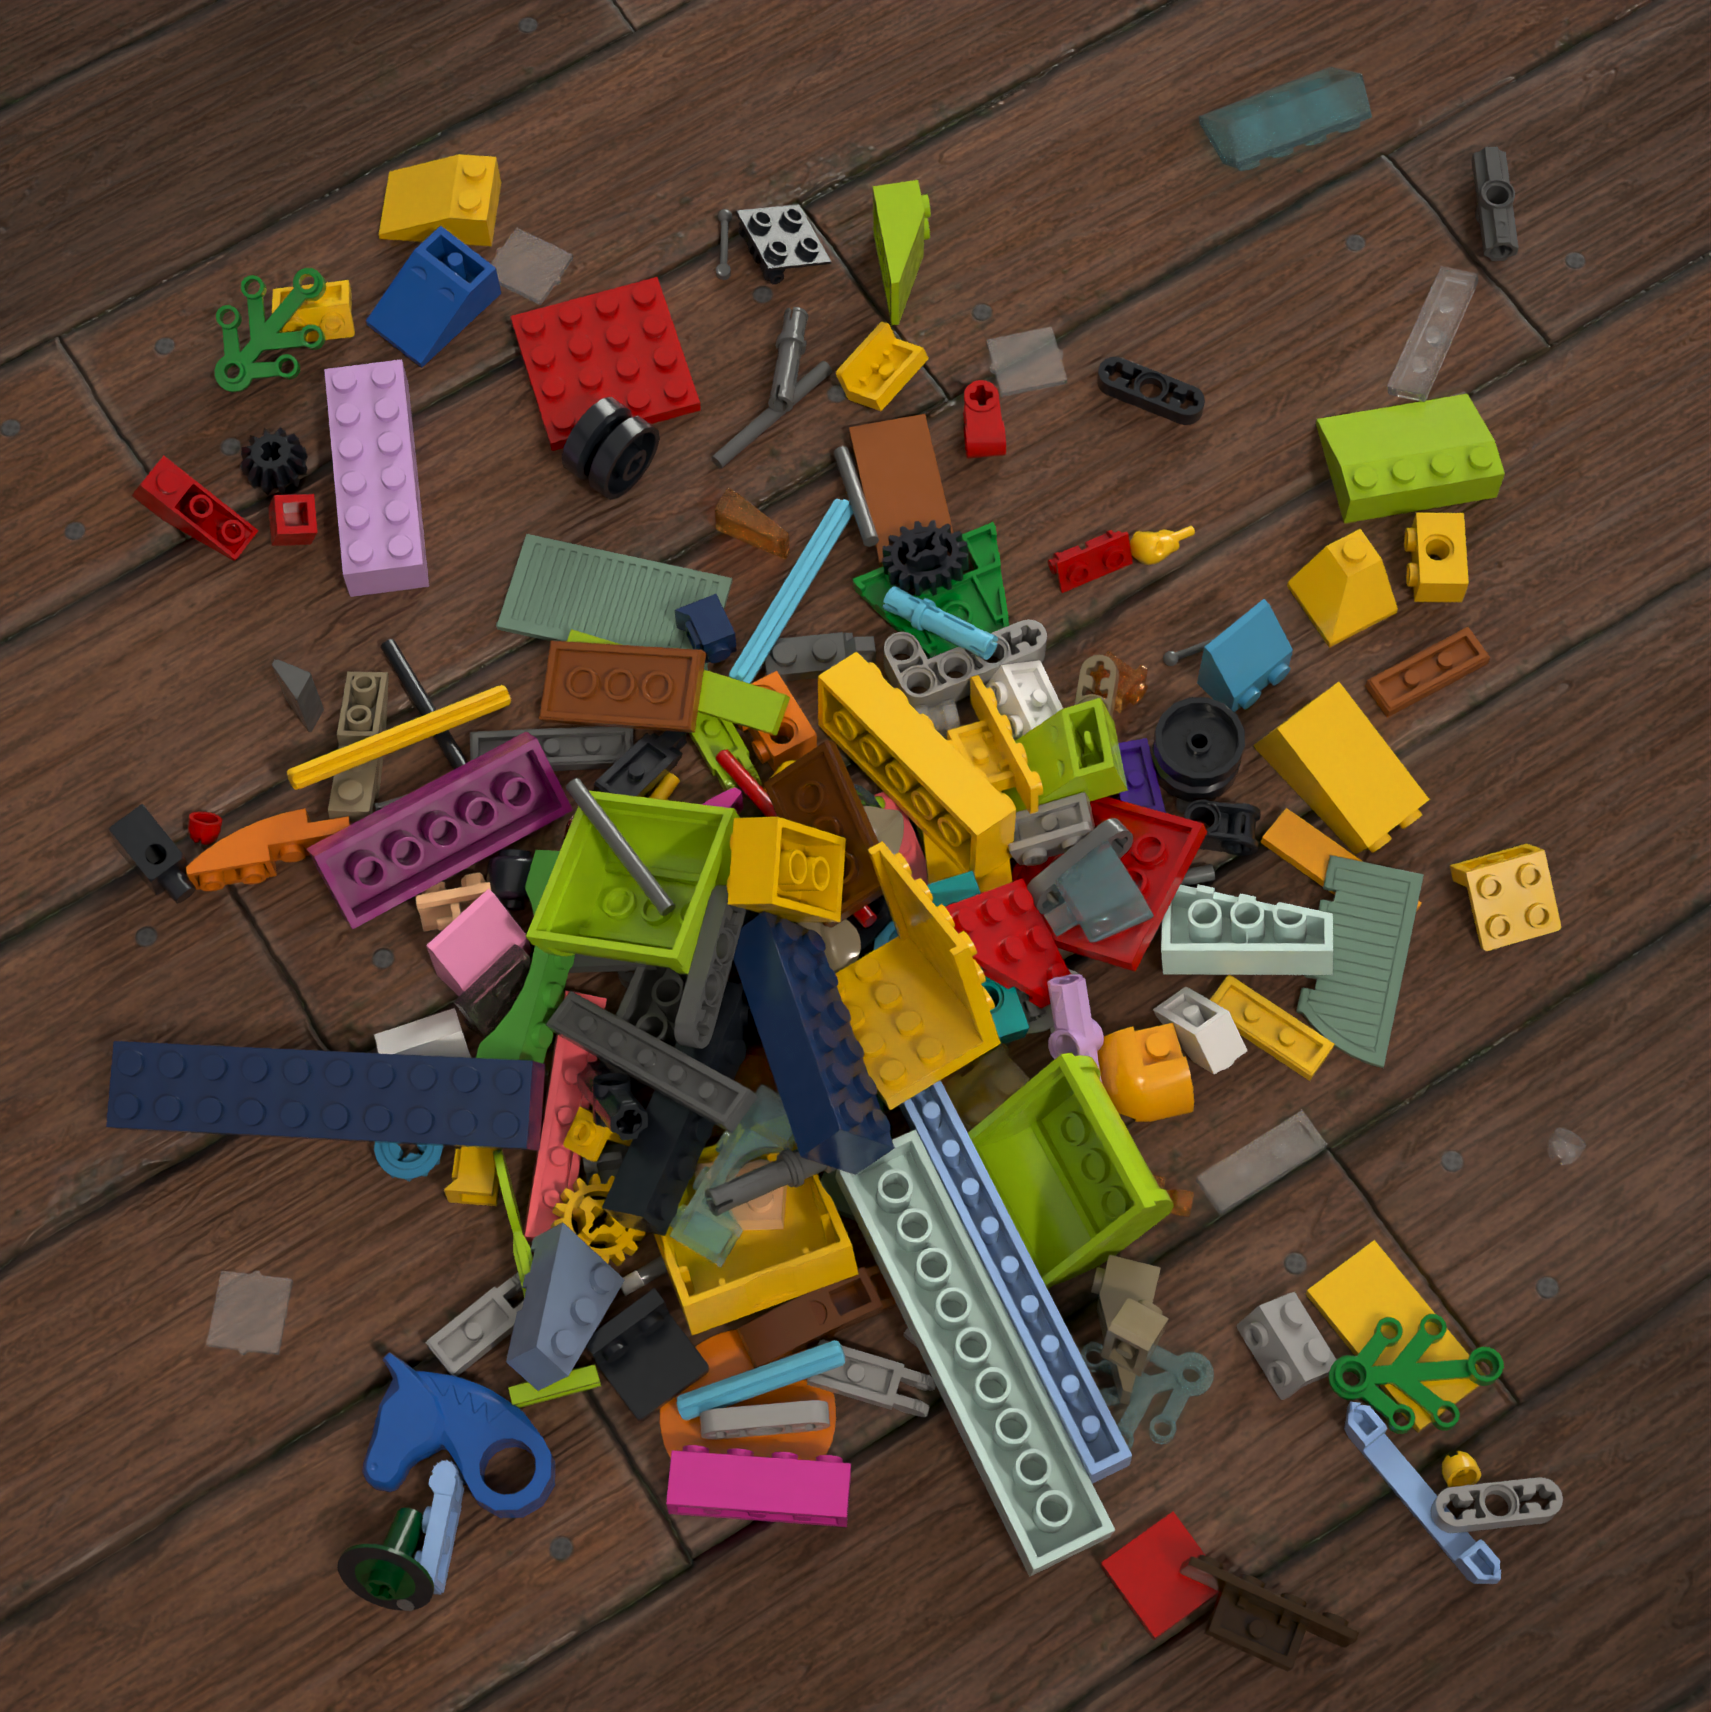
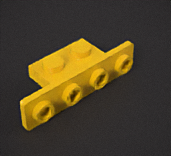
M979 675L970 677V701L980 721L947 730V740L953 741L958 746L962 756L973 767L977 766L985 773L989 783L998 792L1015 787L1029 814L1038 812V796L1043 794L1040 776L1036 771H1030L1027 765L1025 749L1020 742L1015 743L1008 717L1005 714L1000 715L997 710V701L992 688H986Z

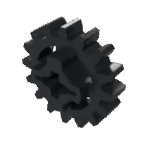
M931 520L928 527H922L919 521L914 522V529L912 530L904 526L900 527V537L890 535L888 537L889 545L882 548L884 574L889 576V583L891 585L900 583V589L904 591L914 588L916 596H920L923 590L929 589L933 596L937 595V588L940 586L951 590V580L962 581L963 571L969 569L968 544L966 541H963L962 533L957 531L951 534L950 524L936 528L935 520Z

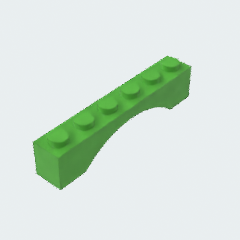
M535 850L525 885V890L532 904L533 915H535L560 851ZM535 945L531 967L522 991L511 1010L496 1029L479 1044L476 1058L528 1060L543 1064L547 1048L550 1046L553 1038V1032L546 1026V1023L563 1002L564 987L569 970L573 966L575 954L567 957L550 955Z

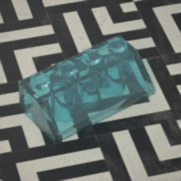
M1328 67L1198 116L1200 125L1223 164L1238 168L1239 171H1245L1259 166V160L1266 157L1280 158L1294 152L1293 147L1303 143L1305 145L1321 143L1327 140V134L1337 130L1339 133L1353 131L1360 127L1361 121L1372 118L1362 74Z

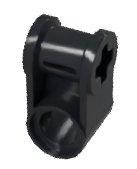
M1203 799L1191 802L1186 808L1183 818L1204 821L1209 827L1206 829L1207 834L1199 849L1226 852L1237 856L1252 855L1258 851V841L1255 840L1256 822L1261 817V810L1258 807L1246 803L1230 804Z

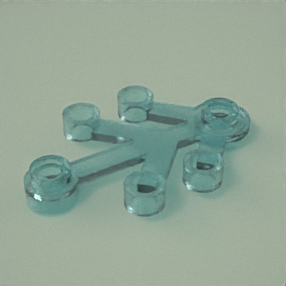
M1097 1342L1085 1345L1081 1356L1088 1370L1091 1372L1101 1370L1113 1377L1109 1360L1102 1357L1099 1363L1093 1364L1086 1359V1353L1091 1350L1098 1351L1101 1354L1103 1345ZM1157 1345L1149 1361L1166 1372L1152 1376L1144 1372L1141 1377L1136 1375L1130 1397L1131 1402L1117 1426L1121 1434L1128 1439L1127 1446L1130 1451L1134 1443L1133 1435L1155 1394L1172 1389L1173 1391L1162 1415H1157L1152 1419L1149 1426V1435L1158 1444L1169 1443L1174 1438L1176 1422L1189 1397L1204 1394L1213 1382L1214 1370L1210 1361L1205 1356L1196 1352H1186L1176 1356ZM1186 1369H1194L1198 1372L1199 1379L1196 1382H1189L1184 1378L1183 1372ZM1116 1386L1099 1390L1107 1407L1122 1404L1119 1402ZM1159 1422H1164L1169 1425L1171 1432L1167 1436H1160L1156 1433L1154 1426Z

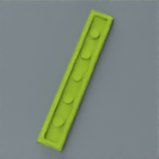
M571 629L566 641L622 645ZM704 670L698 712L777 736L790 697L776 691Z

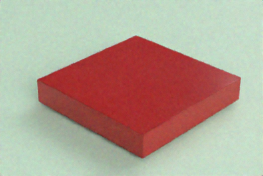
M1174 1511L1100 1563V1567L1153 1640H1156L1219 1594L1218 1590L1179 1573L1184 1561L1190 1557L1197 1558L1198 1555H1206Z

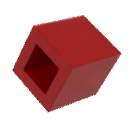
M314 494L274 495L268 507L272 546L311 545L318 533Z

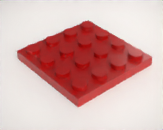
M658 277L510 316L552 451L564 448L572 429L582 415L603 398L613 397L632 411V417L640 416L650 424L701 411L700 400Z
M1103 797L1090 801L1095 827L1108 819H1118L1133 834V843L1130 849L1061 907L1049 914H1041L1057 948L1136 972L1207 834V830L1203 823L1114 798ZM1064 853L1048 857L1046 862L1036 866H1020L1017 863L1011 873L1012 882L1023 878L1026 886H1028L1035 876Z

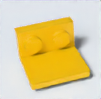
M1523 844L1450 865L1453 881L1467 887L1481 949L1490 951L1561 929L1545 850L1530 844Z

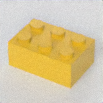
M780 817L734 818L733 833L730 837V875L727 879L728 905L758 913L765 911L796 923L840 922L846 838Z

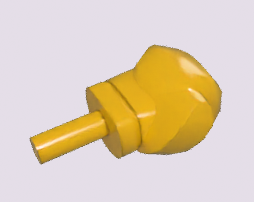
M1189 526L1177 532L1166 529L1155 533L1149 531L1135 532L1130 540L1131 554L1144 565L1158 564L1171 553L1179 549V541L1193 536L1195 530L1192 526Z

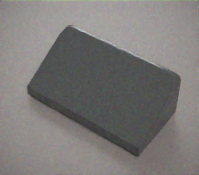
M274 659L272 667L286 701L307 731L312 732L324 708L311 673L281 660Z

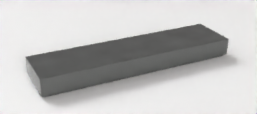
M595 726L470 732V761L516 736L528 732L537 738L553 771L609 769L634 745L633 728Z

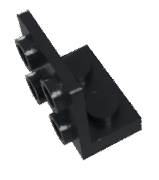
M655 1288L595 1331L586 1345V1350L638 1421H644L710 1370L707 1362L669 1314L665 1301Z

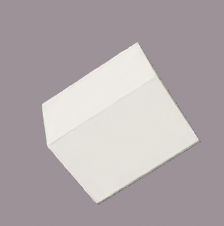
M455 1008L374 1034L378 1053L471 1058Z

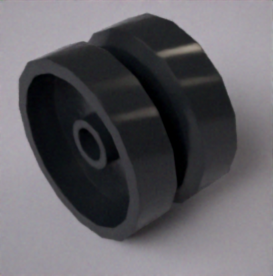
M613 397L603 398L592 405L572 429L563 449L561 458L563 467L581 480H589L590 487L609 500L620 498L641 479L650 466L660 440L659 430L640 416L632 417V411Z
M1189 697L1174 703L1161 715L1154 734L1151 756L1158 784L1171 796L1187 802L1203 799L1209 801L1221 796L1233 785L1238 774L1245 749V730L1237 714L1219 701L1208 697Z

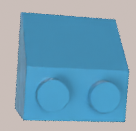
M1265 599L1260 601L1204 647L1197 684L1213 700L1224 703L1233 712L1237 711L1240 707L1245 710L1252 706L1260 697L1263 688L1270 683L1272 685L1280 683L1291 669L1289 664L1293 649L1270 604Z

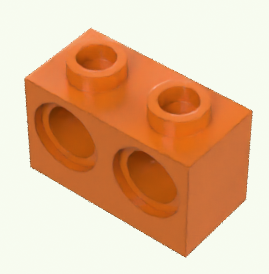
M777 671L752 683L753 685L790 697L777 736L738 725L742 732L746 730L750 732L755 740L751 744L756 756L762 764L768 761L774 773L785 761H797L817 747L816 732ZM779 736H787L792 739L786 744H778L773 741Z

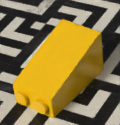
M1337 682L1253 745L1262 757L1354 854L1367 848L1371 853L1380 849L1392 839L1388 834L1390 830L1398 824L1402 829L1412 824L1422 816L1418 808L1430 800L1340 682Z

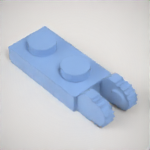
M448 1460L437 1462V1465L433 1466L434 1469L431 1471L433 1475L430 1476L429 1486L434 1492L432 1507L427 1506L423 1515L422 1531L426 1534L423 1550L417 1551L414 1558L430 1574L434 1583L433 1594L439 1595L444 1593L462 1507L461 1503L465 1489L463 1485L466 1484L461 1471L452 1461L449 1462Z

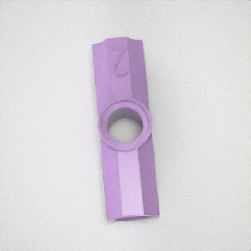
M1069 974L1047 981L1055 1031L1048 1040L1051 1056L1054 1060L1060 1054L1071 1052L1074 1056H1090L1099 1068L1097 1051L1103 1045L1104 1035L1099 1024L1091 1018L1085 978L1082 975Z

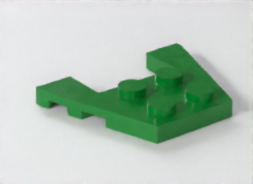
M994 522L962 534L963 541H966L968 544L969 559L975 569L974 571L964 574L962 581L952 579L951 590L940 586L937 588V595L933 596L929 589L923 591L920 596L913 595L922 600L928 598L934 601L936 607L988 633H993L1010 626L1001 574L996 526ZM883 567L853 579L855 592L897 632H907L915 636L927 659L959 647L925 629L919 631L912 627L911 622L884 610V598L887 592L895 585L889 583V576L884 574Z

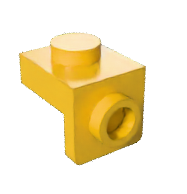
M579 1107L563 1142V1146L587 1160L597 1162L607 1140L630 1146L632 1140L622 1141L618 1134L611 1132L608 1127L596 1125L593 1122V1111Z

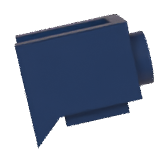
M717 594L675 609L677 628L686 632L693 649L702 650L706 653L705 664L708 662H721L727 659L731 653L737 651L735 632Z

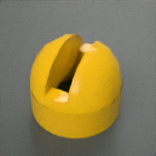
M1456 1451L1457 1455L1451 1458L1447 1455L1444 1458L1441 1471L1448 1487L1474 1485L1480 1480L1481 1471L1476 1461L1468 1453Z

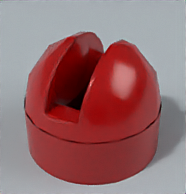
M193 812L189 815L188 835L195 843L201 840L202 845L212 844L217 840L221 832L222 818L210 812Z

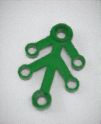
M304 268L295 274L293 278L294 289L266 322L263 299L267 290L265 283L255 275H250L243 279L241 291L247 297L251 340L242 351H240L238 327L242 322L240 312L231 305H224L218 309L216 321L222 327L225 355L217 362L214 372L217 383L223 389L229 392H241L250 386L253 379L282 377L287 380L294 379L299 375L301 367L299 361L292 355H281L277 358L276 362H254L263 351L299 347L317 350L324 345L325 334L316 325H307L301 331L279 333L305 301H317L324 295L326 281L317 270ZM306 277L314 278V285L310 289L302 288V281ZM252 282L260 284V289L256 294L248 293V286ZM229 311L234 312V321L231 324H224V314ZM311 331H317L319 334L317 342L313 344L307 343V334ZM288 360L293 361L294 369L290 373H283L281 369L282 364ZM231 366H238L240 369L239 375L233 379L229 378L227 375L228 369Z
M1428 1314L1419 1323L1416 1335L1391 1365L1372 1366L1386 1347H1391L1398 1343L1403 1333L1402 1325L1398 1320L1386 1317L1378 1322L1374 1330V1336L1357 1356H1342L1332 1364L1328 1379L1330 1387L1339 1397L1346 1400L1362 1398L1386 1417L1387 1426L1394 1433H1407L1415 1423V1413L1407 1405H1397L1376 1385L1393 1384L1430 1414L1431 1422L1437 1429L1447 1431L1452 1429L1459 1420L1460 1412L1458 1407L1450 1401H1443L1420 1382L1469 1378L1477 1385L1488 1386L1496 1382L1503 1372L1504 1363L1501 1355L1490 1347H1479L1470 1354L1468 1359L1416 1363L1431 1344L1437 1343L1443 1338L1447 1330L1446 1322L1441 1316ZM1428 1322L1437 1324L1440 1333L1438 1335L1428 1334L1425 1330V1324ZM1385 1325L1393 1327L1396 1337L1392 1339L1385 1338L1381 1333V1327ZM1477 1362L1486 1363L1490 1368V1374L1486 1376L1480 1375L1475 1369V1364ZM1346 1372L1354 1373L1358 1377V1384L1353 1386L1346 1384L1343 1380V1374ZM1438 1410H1449L1453 1420L1449 1423L1442 1422L1438 1418ZM1396 1412L1404 1413L1408 1417V1424L1406 1426L1397 1425L1394 1422L1393 1414Z

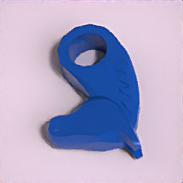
M390 1352L382 1359L389 1369L393 1380L379 1405L373 1433L363 1462L362 1473L370 1486L380 1491H396L406 1480L413 1466L443 1449L447 1450L455 1460L479 1506L499 1518H524L545 1504L555 1487V1460L543 1437L523 1411L494 1391L477 1383L452 1375L415 1371ZM512 1447L527 1450L535 1457L536 1470L532 1481L525 1489L515 1494L503 1495L487 1487L485 1483V1470L489 1460L497 1452Z

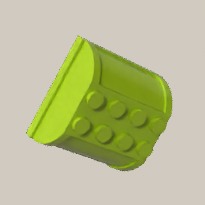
M589 791L676 907L666 916H662L578 806L526 938L532 945H536L540 950L550 955L567 957L579 954L666 967L679 974L688 975L711 892L717 885H727L731 864L730 837L733 833L734 818H740L734 808Z
M1072 1052L1060 1054L968 1132L1047 1290L1054 1285L1070 1280L1108 1261L1109 1255L1116 1256L1169 1215L1174 1207L1167 1191L1160 1189L1100 1081L1101 1072L1096 1062L1090 1056H1074Z

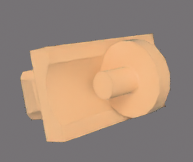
M480 872L465 875L461 879L462 887L446 890L445 882H440L423 891L421 895H415L423 931L444 930L487 889L491 890L490 882L486 883Z

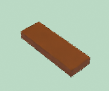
M1466 627L1368 679L1365 687L1388 718L1487 665L1491 657L1470 628Z

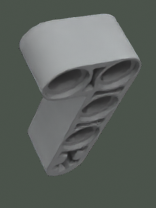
M1027 619L990 633L998 637L996 642L998 644L992 655L1000 659L997 663H988L981 657L961 647H956L927 659L915 636L907 632H897L889 636L885 641L884 670L892 687L899 688L906 695L909 704L919 714H926L970 696V677L979 675L985 686L1001 665L1040 660L1042 663L1046 651V629L1041 623ZM902 653L907 654L910 658L901 661L893 658V656ZM952 671H957L962 673L964 676L956 679L951 678L946 674ZM920 686L928 691L917 694L910 691V689Z

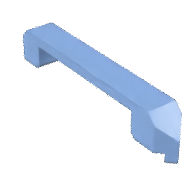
M1350 1402L1347 1406L1344 1427L1348 1438L1466 1579L1473 1584H1497L1501 1580L1500 1560L1483 1540L1480 1539L1476 1542L1468 1532L1447 1533L1436 1526L1431 1517V1506L1437 1495L1385 1435L1387 1427L1370 1406L1360 1405L1361 1403ZM1447 1507L1444 1508V1512H1450Z

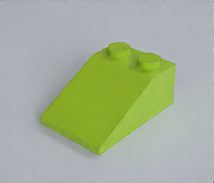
M918 180L873 186V234L891 326L899 325L924 256V240L930 239L928 218L931 217L929 198L927 194L921 195Z

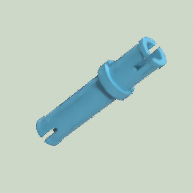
M893 586L884 598V610L911 622L913 628L919 631L925 629L984 660H988L997 647L998 637L996 635L983 631L936 607L934 601L928 598L922 600L908 594V592L897 586Z

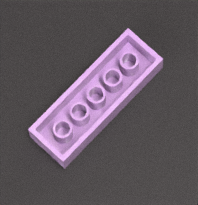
M401 359L324 369L342 570L350 597L429 587L409 384L403 361Z

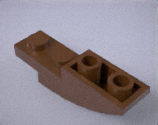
M878 1265L867 1269L865 1267L857 1269L858 1275L801 1295L738 1328L737 1332L754 1368L788 1357L818 1344L820 1340H827L833 1337L838 1331L896 1307L897 1304Z

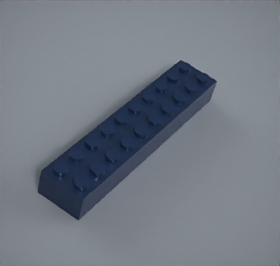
M114 1041L106 1127L124 1130L539 1151L545 1064L528 1060Z

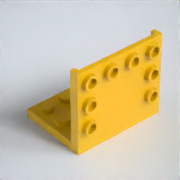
M881 841L868 849L898 937L835 974L838 979L837 988L842 1002L851 1015L850 1024L853 1033L864 1051L863 1061L867 1072L876 1084L877 1094L888 1109L891 1110L998 1046L1001 1042L990 1010L995 1008V1005L987 990L981 985L986 981V978L978 963L973 959V956L977 954V950L972 940L965 931L959 934L954 929L955 923L944 905L941 904L937 907L932 902L933 896L926 883L921 878L917 880L912 878L911 868L900 852L893 854L885 843Z

